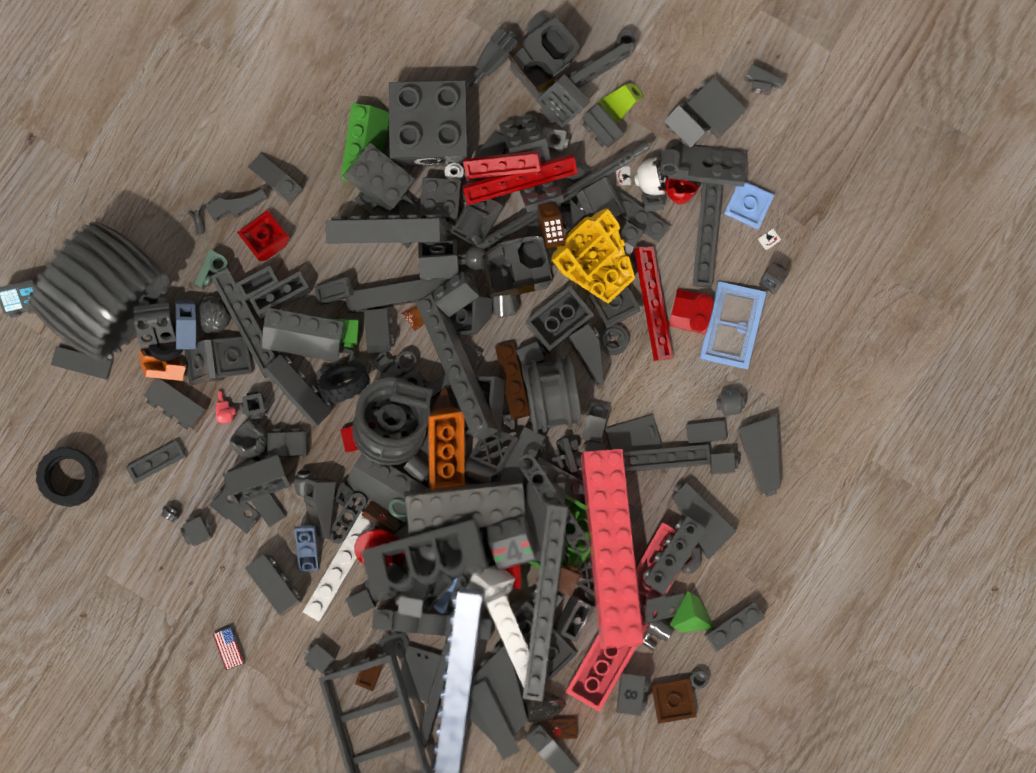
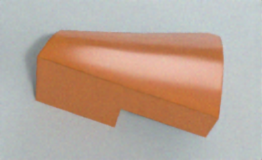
M139 351L140 364L145 377L183 381L186 366L181 360L159 361L153 356L146 355V351Z

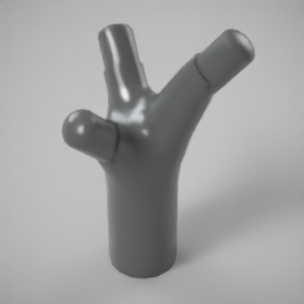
M202 205L199 212L197 210L194 213L188 212L194 220L196 235L204 234L202 218L206 205Z

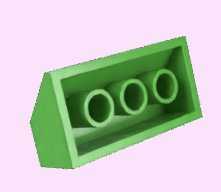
M351 104L341 171L342 182L350 183L343 177V174L364 146L371 143L385 154L389 127L388 111L370 105Z

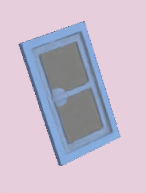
M718 282L699 359L748 370L767 292Z

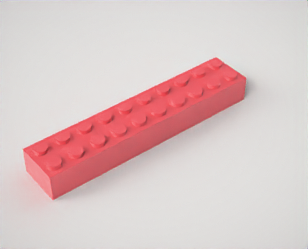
M622 449L583 452L581 455V466L600 647L605 649L640 646L643 643L623 452Z
M663 522L660 524L635 568L638 599L646 604V599L663 596L643 583L645 581L643 575L649 567L653 569L656 564L654 561L659 551L664 552L667 547L664 543L670 534L674 536L677 530ZM640 614L642 635H644L650 622L644 623V616ZM598 633L565 692L600 712L637 646L601 649Z

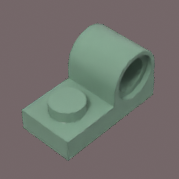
M209 249L194 285L204 290L205 286L208 287L212 280L211 272L217 274L226 268L229 270V263L226 258ZM217 261H223L224 266L221 269L214 267Z

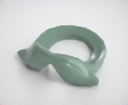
M393 499L389 503L390 513L393 517L407 524L406 514L396 512L393 507L395 502L405 505V499Z

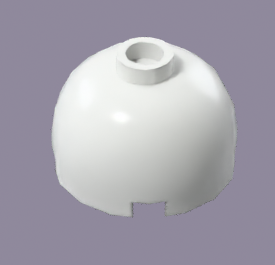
M658 156L644 160L638 167L637 175L634 176L636 185L640 186L643 192L652 196L666 194V190L663 187L665 186L666 175L660 172V165L658 164L660 158Z

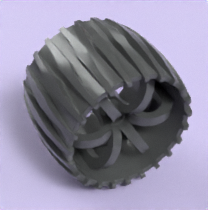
M90 222L89 226L86 224L82 226L81 232L76 230L71 241L66 239L64 241L66 246L61 251L56 249L54 253L57 256L51 263L49 261L45 263L48 268L44 274L41 272L38 274L40 280L38 284H33L34 292H30L28 302L42 322L63 341L83 354L100 362H105L108 358L112 359L114 357V352L119 354L122 351L120 348L122 345L128 346L131 343L129 339L133 334L137 336L134 322V307L138 306V302L143 300L149 301L150 305L156 304V300L162 298L161 294H166L169 278L154 259L129 238L100 222Z

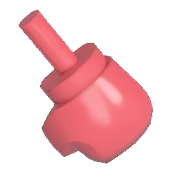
M218 391L219 403L215 404L216 420L220 424L232 422L234 415L237 414L236 409L233 406H229L228 401L224 402L222 391Z

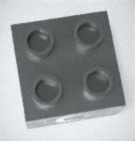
M465 81L389 82L390 159L399 167L447 166L451 163H458L464 166L463 161L467 158Z

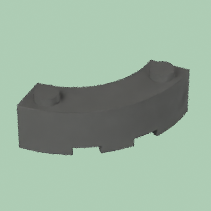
M432 544L413 549L418 575L421 577L431 575L436 565ZM417 580L411 589L398 594L396 605L399 606L398 613L421 618L428 602L426 599L433 584H424Z

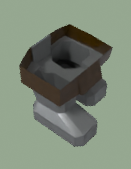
M539 13L527 23V33L529 35L509 52L511 72L536 100L555 83L554 78L567 69L568 66H571L580 46L577 39L556 15L550 19L546 14Z
M533 235L501 242L482 256V266L489 296L492 299L494 315L499 318L516 315L519 310L517 295L546 289L551 284L552 276L542 235Z

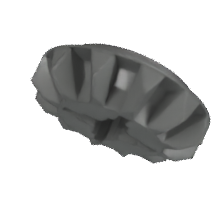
M612 325L608 328L605 327L599 334L600 348L608 355L623 353L628 346V334L621 326ZM609 335L612 337L620 335L617 339V345L614 343L607 345L610 341Z

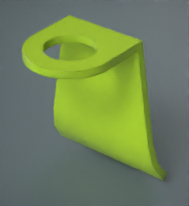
M630 83L597 101L596 105L600 104L616 123H619L637 101L643 99V95L636 85ZM632 88H634L637 91L639 96L634 94Z

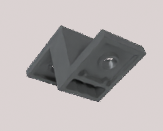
M526 114L522 118L509 119L499 124L509 154L539 151L541 163L551 160L545 135L535 114ZM557 180L519 191L527 213L537 210V205L564 202Z

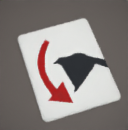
M629 166L622 167L616 171L617 186L631 185Z
M774 229L758 238L765 250L781 241Z

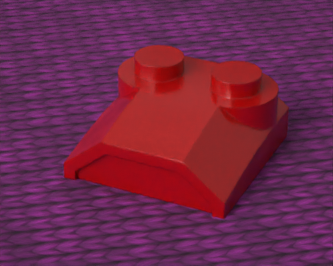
M268 210L242 230L237 231V234L259 262L270 259L286 247L290 239Z
M677 289L668 326L705 335L715 297Z

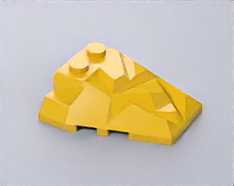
M606 208L595 213L592 217H585L564 236L565 245L556 247L557 250L553 253L551 260L561 274L609 304L635 279L629 256H626L623 246H625V243L618 231L620 229L619 223L609 209Z

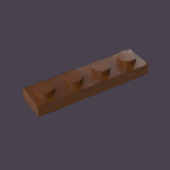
M514 342L497 345L495 350L501 377L505 380L504 390L511 420L528 417L530 412Z

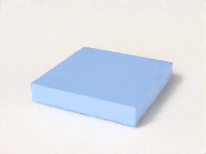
M745 182L744 187L736 186L724 215L759 230L774 194Z

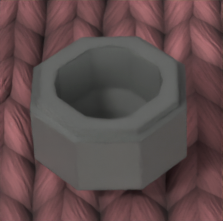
M703 670L694 671L690 676L691 685L696 689L705 688L709 683L708 674Z

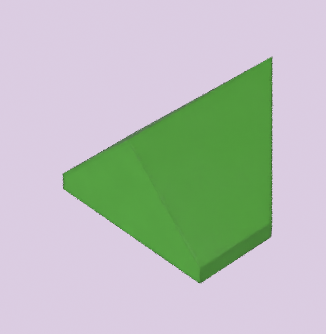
M687 591L670 626L682 633L715 629L701 599Z

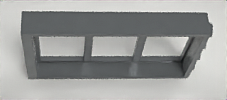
M386 652L377 655L378 659L371 661V658L359 661L360 665L355 667L352 663L342 666V671L336 672L335 669L324 672L325 676L320 677L319 681L347 773H359L357 763L413 746L421 772L431 773L396 654L389 655ZM389 662L399 698L342 716L331 680ZM401 704L412 740L354 758L344 722Z

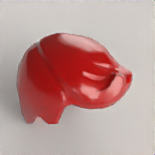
M665 178L666 193L675 204L684 205L688 203L698 191V185L687 180Z

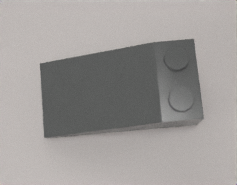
M520 596L510 606V609L529 650L534 608L526 599ZM553 628L546 678L549 681L577 655Z

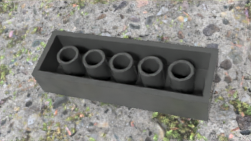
M403 215L388 216V219H385V216H369V220H366V216H350V220H347V216L331 217V221H326V244L447 241V218H441V215H426V219H422V215H407V219H403Z
M520 479L404 492L409 535L427 533L470 520H475L479 527H485L522 516L526 519L523 483Z

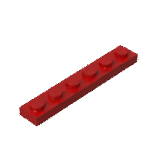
M571 154L541 163L542 170L540 172L494 176L462 185L467 205L578 174L574 155Z
M638 247L634 249L653 360L673 359L654 247Z

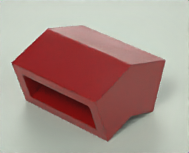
M352 426L340 429L345 453L359 451L353 441Z

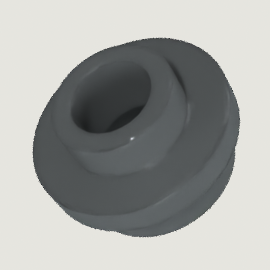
M172 505L163 506L161 515L170 522L179 519L180 515L177 508Z

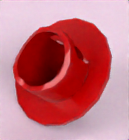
M370 530L363 532L356 539L354 552L359 562L364 565L361 551L399 541L400 539L393 533L384 530ZM405 552L386 557L388 567L394 563L398 566L401 565L406 555Z

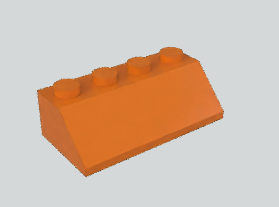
M455 407L435 409L429 415V489L465 485L463 413Z

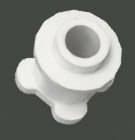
M458 163L447 165L445 168V179L461 180L462 184L464 181L462 178L464 168ZM452 171L458 172L456 175L451 174Z

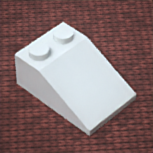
M496 565L484 569V572L481 574L473 575L467 589L484 591L481 611L488 607L485 600L500 593L507 595L511 592L515 578L505 569L499 570Z

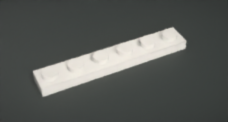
M363 512L360 513L303 610V613L319 622L357 559L354 552L356 539L363 532L374 530L376 527L374 523L362 516Z
M500 593L485 601L524 688L529 650L504 593Z

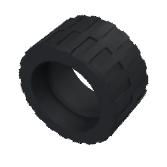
M59 447L49 451L48 454L42 457L43 459L39 462L36 470V484L39 491L50 502L61 506L73 507L87 502L94 495L98 487V469L94 461L87 454L71 447ZM64 459L76 460L82 465L85 472L82 487L71 495L59 494L53 489L50 482L54 466Z

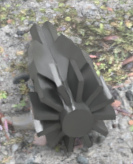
M498 27L490 37L491 40L483 49L475 65L477 69L466 83L475 89L485 75L490 76L509 58V52L520 44L515 39L517 35L509 29L504 31L501 27Z

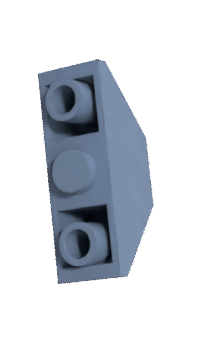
M174 299L176 349H196L194 299Z
M294 526L299 572L319 571L316 526Z

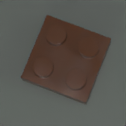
M690 679L651 685L658 724L696 717Z

